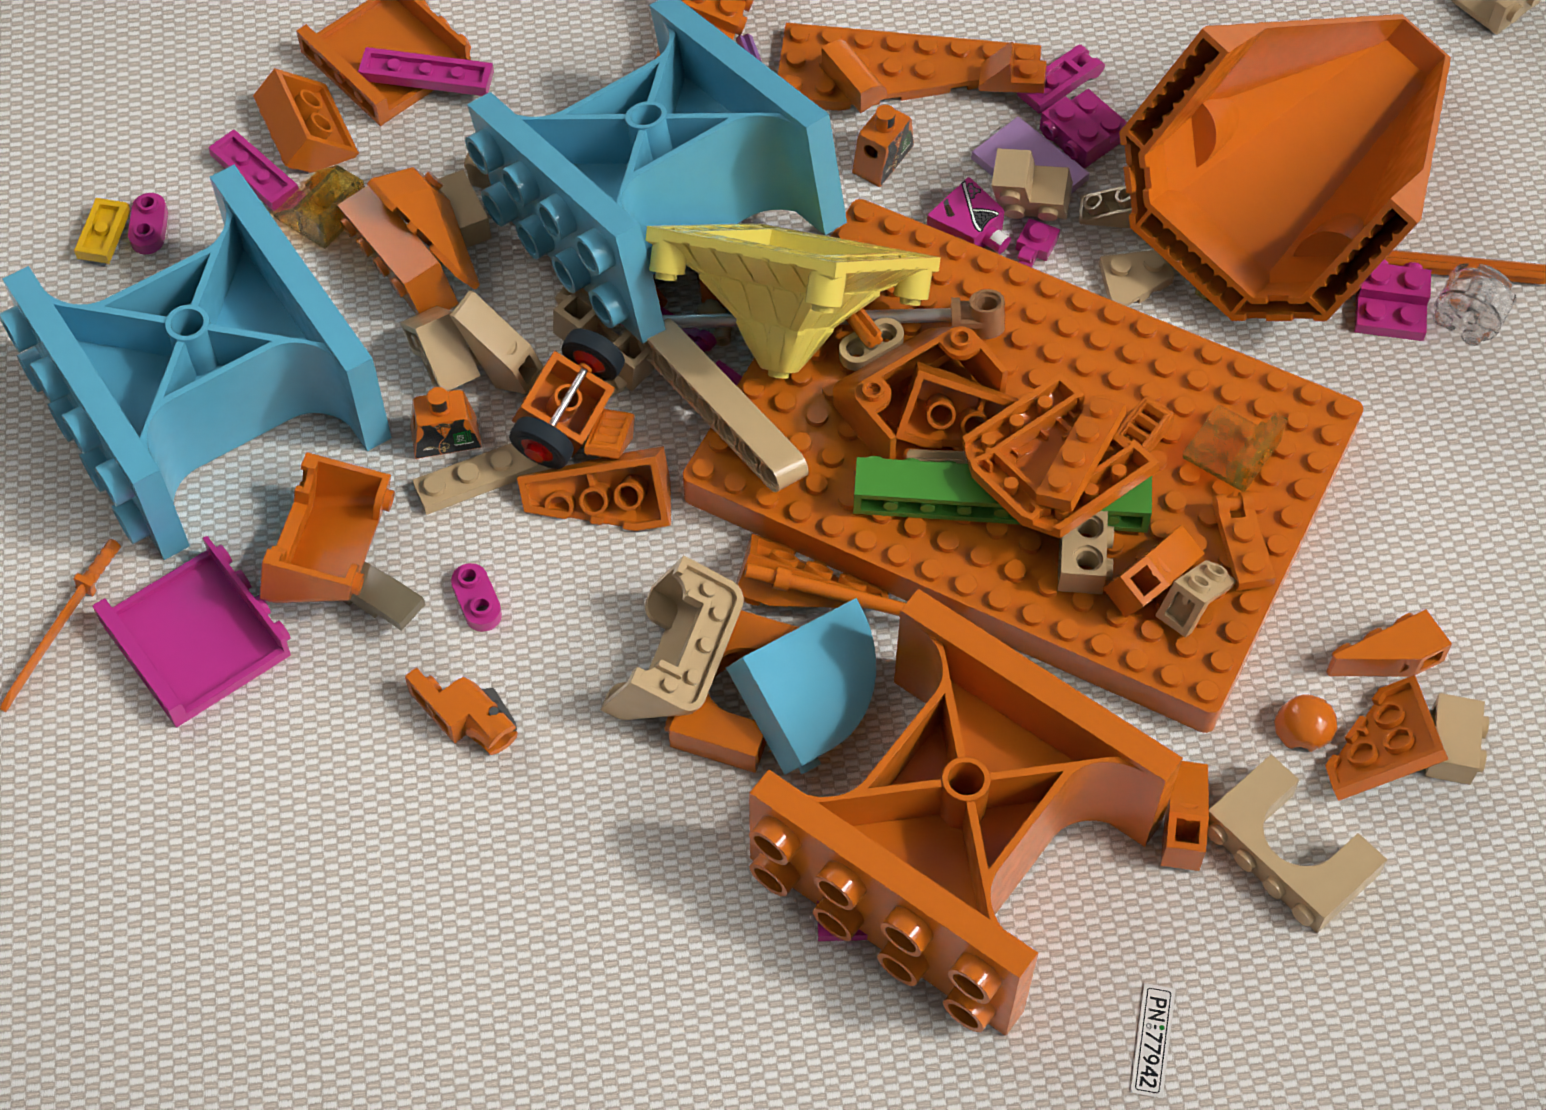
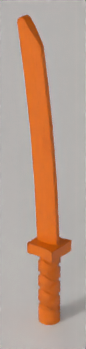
M109 539L101 549L100 554L94 559V562L90 564L88 570L83 575L79 573L75 575L73 579L77 590L8 691L0 706V710L8 711L29 676L85 594L94 596L97 591L95 583L99 579L100 574L105 571L106 566L110 564L111 559L115 557L121 548L117 541Z

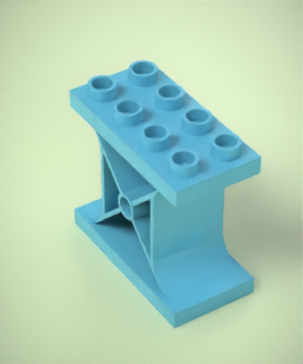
M658 0L649 5L660 56L560 112L539 117L517 115L491 92L467 104L475 133L465 138V144L476 167L483 174H488L491 186L481 191V197L491 218L501 227L509 222L515 224L521 243L534 259H539L547 254L552 260L557 277L569 292L575 293L583 288L589 293L590 303L596 315L606 327L613 328L621 323L642 344L648 338L666 330L653 275L656 272L649 270L652 244L645 241L647 226L738 224L754 214L769 210L797 212L824 235L847 223L829 114L681 0Z
M235 164L210 176L224 223L223 231L217 240L204 250L104 300L91 304H71L60 301L43 289L29 266L2 279L14 306L0 313V321L20 353L17 355V358L36 392L38 393L43 390L51 402L47 405L55 422L68 442L74 440L82 452L79 454V457L98 491L101 493L106 490L114 503L111 508L130 542L135 544L149 536L164 560L190 547L174 506V497L183 479L192 471L296 416L308 413L328 414L341 419L351 427L367 451L392 438L373 358Z

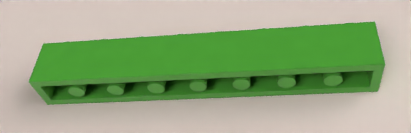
M879 456L857 457L853 514L1020 524L972 478L968 464H959L954 461L928 462L914 458L897 460L884 459ZM1152 476L1101 510L1108 511V526H1114V531L1148 532L1152 516Z

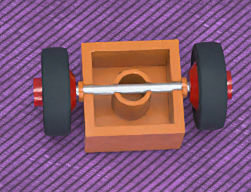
M573 329L562 344L561 351L563 355L556 351L551 354L511 420L515 423L509 434L512 445L528 459L547 468H563L583 445L615 390V387L605 381L614 380L621 372L625 363L622 352L615 344L604 336L587 329Z

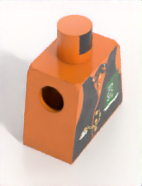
M890 105L879 106L876 109V113L859 132L852 173L881 187L914 146L912 119Z
M434 387L428 391L427 395L417 396L412 399L410 430L415 459L482 448L477 417L464 391H447L442 387Z

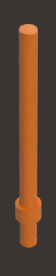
M747 563L744 574L745 578L772 584V588L785 592L789 588L844 603L857 598L861 607L899 617L900 610L906 604L905 602L794 575L792 570L777 567L774 570Z

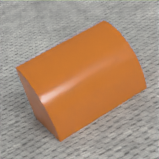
M837 40L821 47L822 69L834 80L838 88L860 113L887 96L886 88L845 41Z

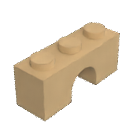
M580 290L568 295L553 309V333L563 341L573 329L581 328L604 336L620 349L625 358V363L618 376L627 382L626 387L629 390L633 391L655 370V367L647 360V357L652 352L650 345L641 352L636 337L630 331L626 330L620 336L606 327L596 315L589 297Z

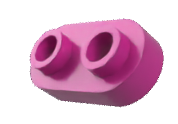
M142 194L132 204L128 238L133 250L139 254H153L160 250L164 244L168 209L164 198L159 194Z
M474 563L459 566L452 574L451 583L468 626L480 632L494 629L501 621L502 612L500 602L487 572L482 566ZM467 577H475L473 581H464ZM480 606L488 607L485 611L476 610Z

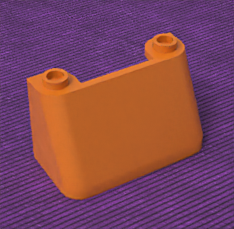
M306 452L301 464L303 478L295 488L294 502L277 545L267 549L262 561L260 599L273 603L350 601L353 594L359 595L365 577V574L361 573L382 513L383 511L390 512L393 504L395 491L389 489L391 475Z

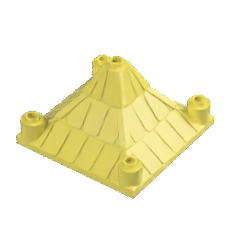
M761 223L647 226L645 241L652 244L649 270L656 272L655 278L677 281V275H685L686 266L700 273L699 279L736 318V324L745 343L762 369L768 370V376L782 379L789 378V373L799 372L825 343L836 326L878 298L880 292L894 287L893 295L900 297L899 303L920 306L921 300H928L932 274L939 271L941 258Z

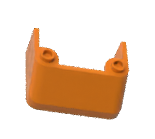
M962 326L933 327L838 381L833 388L832 402L835 409L875 456L884 459H895L897 436L877 413L884 410L890 404L891 394L909 384L916 361L937 368L951 359L959 360L979 384L1005 393L1008 369L970 328Z

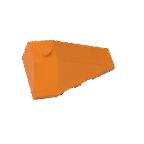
M411 167L371 178L368 181L367 185L392 212H396L408 223L406 227L430 246L429 250L456 278L474 290L480 286L452 205L447 196L440 190L443 183L429 171L424 175L416 168Z
M664 446L625 452L618 460L602 457L566 465L561 469H548L517 477L524 512L562 519L590 521L591 524L621 526L623 529L632 531L671 525V480Z
M753 533L751 534L736 584L743 592L744 602L755 606L763 603L768 606L838 608L846 603L789 588L785 592L772 588V584L745 578L744 574L747 563L774 570L777 567L792 570L794 575L889 598L888 591L851 574L841 573L840 577L833 574V571L827 567L826 563L818 559L805 562L795 556L797 550Z

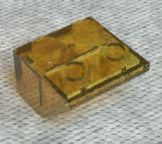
M339 165L317 170L273 213L274 218L326 249L344 231L339 221L344 217L338 204L365 187L364 181Z

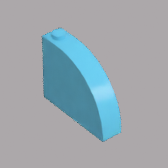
M857 598L747 654L726 667L784 775L797 768L802 775L819 766L821 762L818 757L830 751L851 735L868 709L875 686L876 654L870 626Z

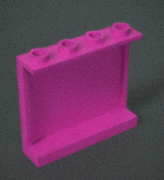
M208 536L203 538L206 551L116 606L111 607L106 598L92 605L103 628L176 728L291 656L287 644L291 637L284 625L279 620L275 623L268 616L271 611L265 600H261L260 595L254 597L249 589L252 586L241 569L236 572L229 565L232 563V559L222 544L215 546Z

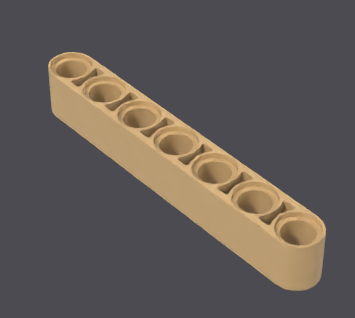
M665 319L666 330L648 338L645 343L642 344L637 339L641 352L648 345L652 349L647 360L770 490L778 492L808 475V465L801 452L672 319Z

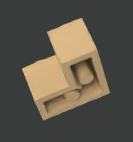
M997 148L991 186L997 203L1005 212L1004 215L1012 219H1021L1024 216L1038 217L1044 221H1055L1057 218L1067 219L1073 184L1069 168L1035 165L1031 150Z
M435 306L400 322L413 354L421 357L433 387H442L449 391L479 377L480 373L477 366L481 364L450 317L453 311Z

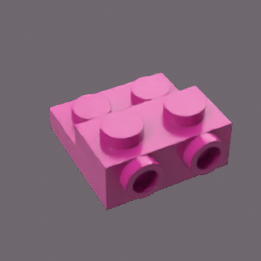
M1086 89L1072 100L1065 96L1041 113L1039 130L1046 139L1053 141L1066 155L1085 169L1121 144L1119 132L1127 121L1090 89Z
M1384 259L1363 282L1360 290L1356 292L1354 333L1424 341L1427 331V305L1431 298V270L1423 269L1422 265L1416 262H1409L1403 266L1388 265L1387 260Z

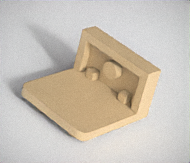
M1541 0L1451 1L1497 35L1510 24L1516 22L1532 7L1538 5Z

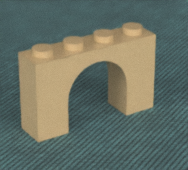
M1270 754L1209 809L1207 835L1215 844L1223 845L1232 853L1236 863L1244 871L1252 872L1262 881L1263 887L1269 895L1275 899H1281L1292 909V914L1298 922L1306 927L1310 926L1318 933L1380 875L1388 859L1359 833L1329 860L1318 865L1299 866L1280 858L1266 841L1263 829L1264 822L1293 797L1300 779Z

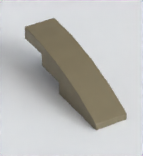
M364 562L361 573L365 574L360 594H353L350 601H343L348 606L352 603L374 618L379 615L400 631L426 605L422 596L367 562Z

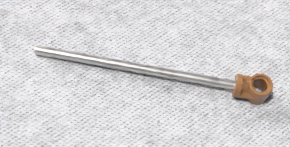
M990 289L975 292L969 301H960V297H951V308L865 310L873 321L880 318H892L899 323L952 322V327L962 326L970 328L981 339L996 338L1005 329L1004 297L1000 292ZM731 313L662 315L663 320L670 318L681 329L738 327L736 318ZM845 320L844 322H842V323L839 324V325H849V324H848V322Z

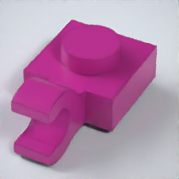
M1029 218L1016 241L1015 250L1020 251L1017 257L1020 260L1019 263L1032 268L1037 258L1047 261L1059 239L1060 229Z

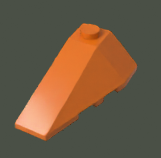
M916 361L905 392L895 435L897 439L928 449L963 447L964 435L1019 399L954 373Z

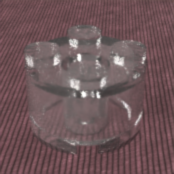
M1469 263L1458 265L1451 272L1434 303L1432 319L1437 325L1445 327L1450 332L1461 336V339L1466 344L1478 346L1482 341L1493 339L1498 335L1516 302V294L1513 296L1511 292L1512 283L1500 271L1483 264H1479L1478 268H1467Z

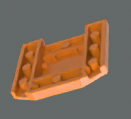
M1061 372L964 435L962 442L972 478L1021 525L1057 538H1062L1157 473L1160 462L1135 439L1128 444L1120 435L1115 433L1072 512L1037 505L1035 493L1085 407V394Z

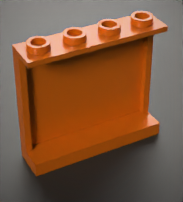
M367 0L318 33L314 32L307 24L296 30L301 53L379 126H382L434 90L368 82L358 72L366 47L471 60V45L463 34H457L450 28L449 23L443 16H437L430 10L425 0Z

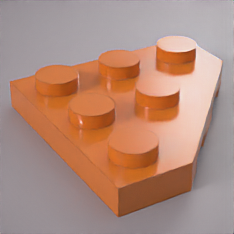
M1415 675L1379 688L1372 698L1374 705L1365 717L1359 716L1345 736L1347 743L1338 755L1333 754L1326 763L1325 767L1338 801L1449 760Z

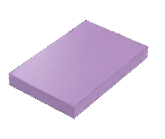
M1016 117L974 149L971 155L973 161L993 176L997 148L1031 150L1035 165L1069 168L1073 181L1071 194L1089 180L1090 173L1020 117Z

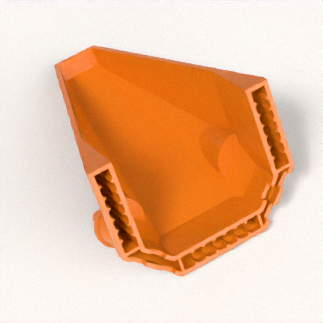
M1403 14L1209 25L1203 27L1119 132L1120 143L1125 146L1127 165L1123 167L1126 193H1130L1131 199L1130 228L1231 321H1245L1247 318H1266V321H1292L1294 318L1313 319V321L1329 320L1346 300L1350 299L1360 290L1363 282L1422 220L1451 57Z

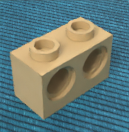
M1108 511L1098 512L1068 534L1059 538L1057 591L1102 594L1105 580L1112 581L1113 558H1107V548H1113L1114 526H1108ZM1081 534H1089L1093 537L1087 538L1082 536ZM1079 566H1089L1092 570H1084Z

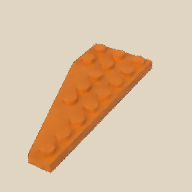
M786 23L778 75L822 109L842 111L850 109L853 104L838 88L834 80L822 69L821 47L837 40L845 41L886 88L887 96L883 99L900 98L901 101L950 93L951 88L964 86L967 87V90L979 88L981 63L1010 42ZM1014 43V60H1040L1042 45Z

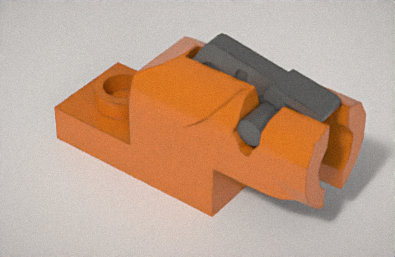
M417 667L405 675L410 695L454 743H457L467 735L482 746L490 755H494L506 749L517 738L516 722L494 688L481 689L475 682L462 677L442 690L433 676L425 677Z

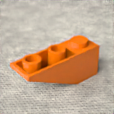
M1180 525L1105 585L1103 590L1126 618L1144 607L1169 587L1205 553L1183 525Z
M1427 609L1415 615L1407 613L1397 619L1391 627L1384 630L1376 628L1365 635L1362 641L1354 645L1346 643L1338 647L1331 655L1332 658L1326 673L1329 676L1410 677L1444 662L1452 643Z
M1189 761L1181 762L1165 812L1160 866L1199 871L1206 854L1209 820L1208 764Z

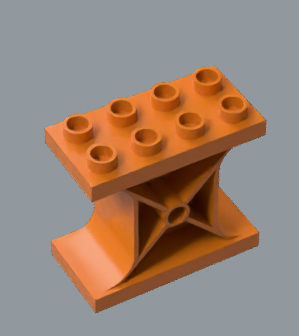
M918 589L900 610L894 683L923 701L925 706L867 778L850 792L831 797L807 795L768 769L749 792L750 859L753 860L749 869L756 880L774 894L786 896L793 888L817 905L813 909L814 917L821 926L837 938L850 941L858 930L867 934V940L881 949L877 959L890 975L909 986H916L919 980L923 978L947 995L943 1001L946 1011L964 1027L975 1032H982L989 1024L1006 1036L1024 1012L1038 952L1004 930L995 914L1055 835L1071 824L1082 821L1106 822L1145 847L1162 824L1183 757Z

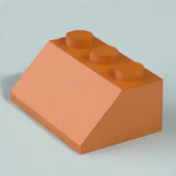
M274 68L254 93L253 97L259 112L280 153L281 160L290 169L313 173L353 159L359 154L325 83Z

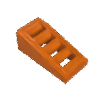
M1146 395L1133 409L1116 433L1128 444L1131 440L1127 436H1130L1141 443L1150 453L1172 428L1174 413ZM1137 425H1140L1141 427H1143L1144 429H1146L1147 431H1149V432H1150V435L1147 434L1146 432L1142 431L1141 429H1139V428L1136 427V426H1137Z
M603 409L584 446V453L586 455L618 460L633 439L634 414Z

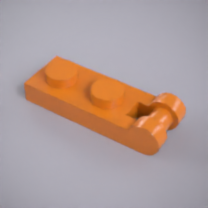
M1239 492L1238 496L1227 497L1226 494L1213 496L1215 517L1232 575L1236 580L1237 591L1273 586L1276 577L1255 511L1252 492ZM1240 510L1241 517L1231 518L1230 512Z

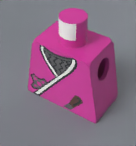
M967 177L927 215L928 226L982 248L988 246L998 254L1003 253L1011 241V237L1002 232L1005 213L1003 208L970 177Z

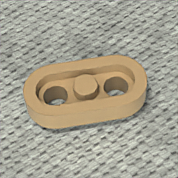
M880 318L873 321L882 332V338L890 340L888 342L882 341L880 345H875L873 348L866 347L855 332L846 336L839 345V360L841 364L849 370L857 371L903 344L904 340L902 325L892 318Z

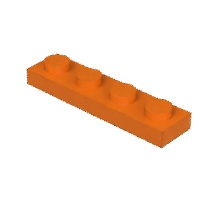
M1090 396L1035 493L1037 505L1068 512L1074 510L1126 415L1125 403Z

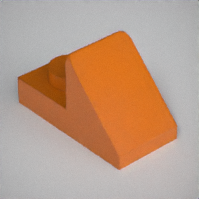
M1010 42L981 63L979 91L1044 93L1047 61L1014 60V42Z

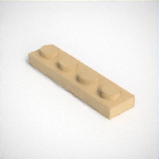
M510 443L415 478L412 482L426 515L516 482L517 477L520 475L550 468L528 459Z

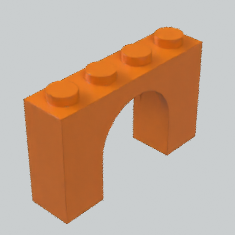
M741 610L715 677L740 658L799 627ZM709 693L705 702L698 710L690 715L669 716L665 724V731L669 732L670 747L753 773L757 771L767 744L755 720L723 710L715 704Z

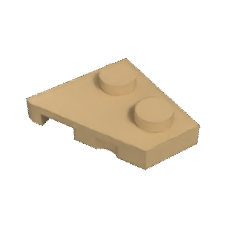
M1155 250L1101 256L1099 260V268L1107 298L1125 306H1129L1136 301L1140 304L1148 299L1153 292L1161 291L1173 283L1174 273L1172 266Z

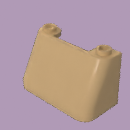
M683 555L652 585L645 602V611L648 618L656 625L665 629L649 670H644L637 666L632 671L627 682L618 683L610 688L600 710L621 720L690 715L698 710L706 700L742 609L744 596L740 587L732 580Z

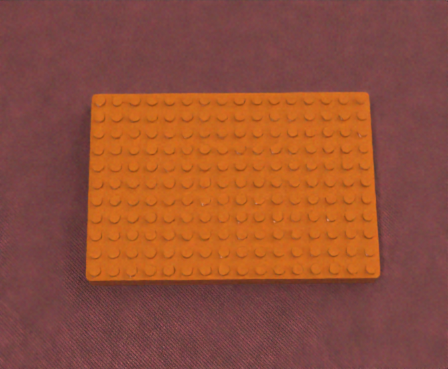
M857 199L853 201L846 211L847 223L835 229L831 237L941 257L939 271L932 274L928 300H921L920 306L899 303L900 297L893 295V287L880 292V296L863 308L864 310L951 308V297H960V301H969L970 297L979 290H995L1000 292L1005 300V329L996 338L981 340L1008 369L1005 394L1021 399L1061 372L1085 394V405L1090 396L1125 403L1126 415L1120 426L1146 395L1174 413L1172 428L1150 452L1160 462L1159 471L1152 475V516L1148 532L1114 531L1113 548H1107V558H1113L1112 580L1180 525H1183L1205 553L1180 577L1205 560L1221 565L1233 577L1213 509V496L1226 494L1227 497L1238 496L1239 492L1251 491L1254 497L1255 511L1276 577L1274 585L1237 591L1234 584L1231 589L1208 604L1193 632L1185 638L1155 616L1173 583L1144 607L1126 618L1104 590L1102 594L1057 591L1059 538L1021 524L853 514L857 457L867 458L875 455L835 409L832 402L835 384L855 372L845 368L839 360L840 342L843 338L855 332L850 325L836 326L833 333L799 372L789 373V378L782 379L768 376V370L762 369L754 358L737 385L753 404L801 452L808 465V475L778 492H773L710 427L683 471L685 501L696 508L759 536L787 545L813 560L818 559L826 563L827 566L842 573L851 574L884 589L888 593L907 602L920 589L1017 651L1199 732H1211L1217 724L1355 435L1364 410L1362 403L867 200ZM952 322L900 323L904 329L903 343L929 328L952 327ZM883 339V342L890 341L889 339ZM951 359L937 367L977 382L959 360ZM908 385L891 394L890 404L884 410L877 413L894 434L896 433ZM1140 425L1136 426L1150 435V432L1141 427ZM1127 436V438H1128L1129 440H1131V441L1134 440V439L1131 438L1130 436ZM896 438L895 459H906L909 449L964 451L963 447L928 449ZM1240 510L1230 512L1231 518L1241 517ZM1081 534L1082 536L1087 538L1093 537L1089 534ZM1079 566L1084 570H1092L1089 566Z

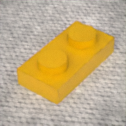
M102 198L95 199L74 249L77 259L110 264L131 212L128 203Z

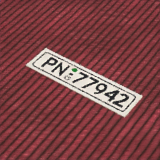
M1144 983L1130 1093L1163 1099L1175 988Z

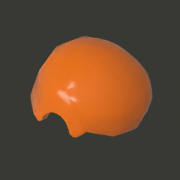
M1309 694L1293 697L1279 709L1274 720L1276 734L1285 746L1290 749L1302 747L1308 749L1309 752L1329 744L1338 729L1337 716L1332 706L1326 700Z

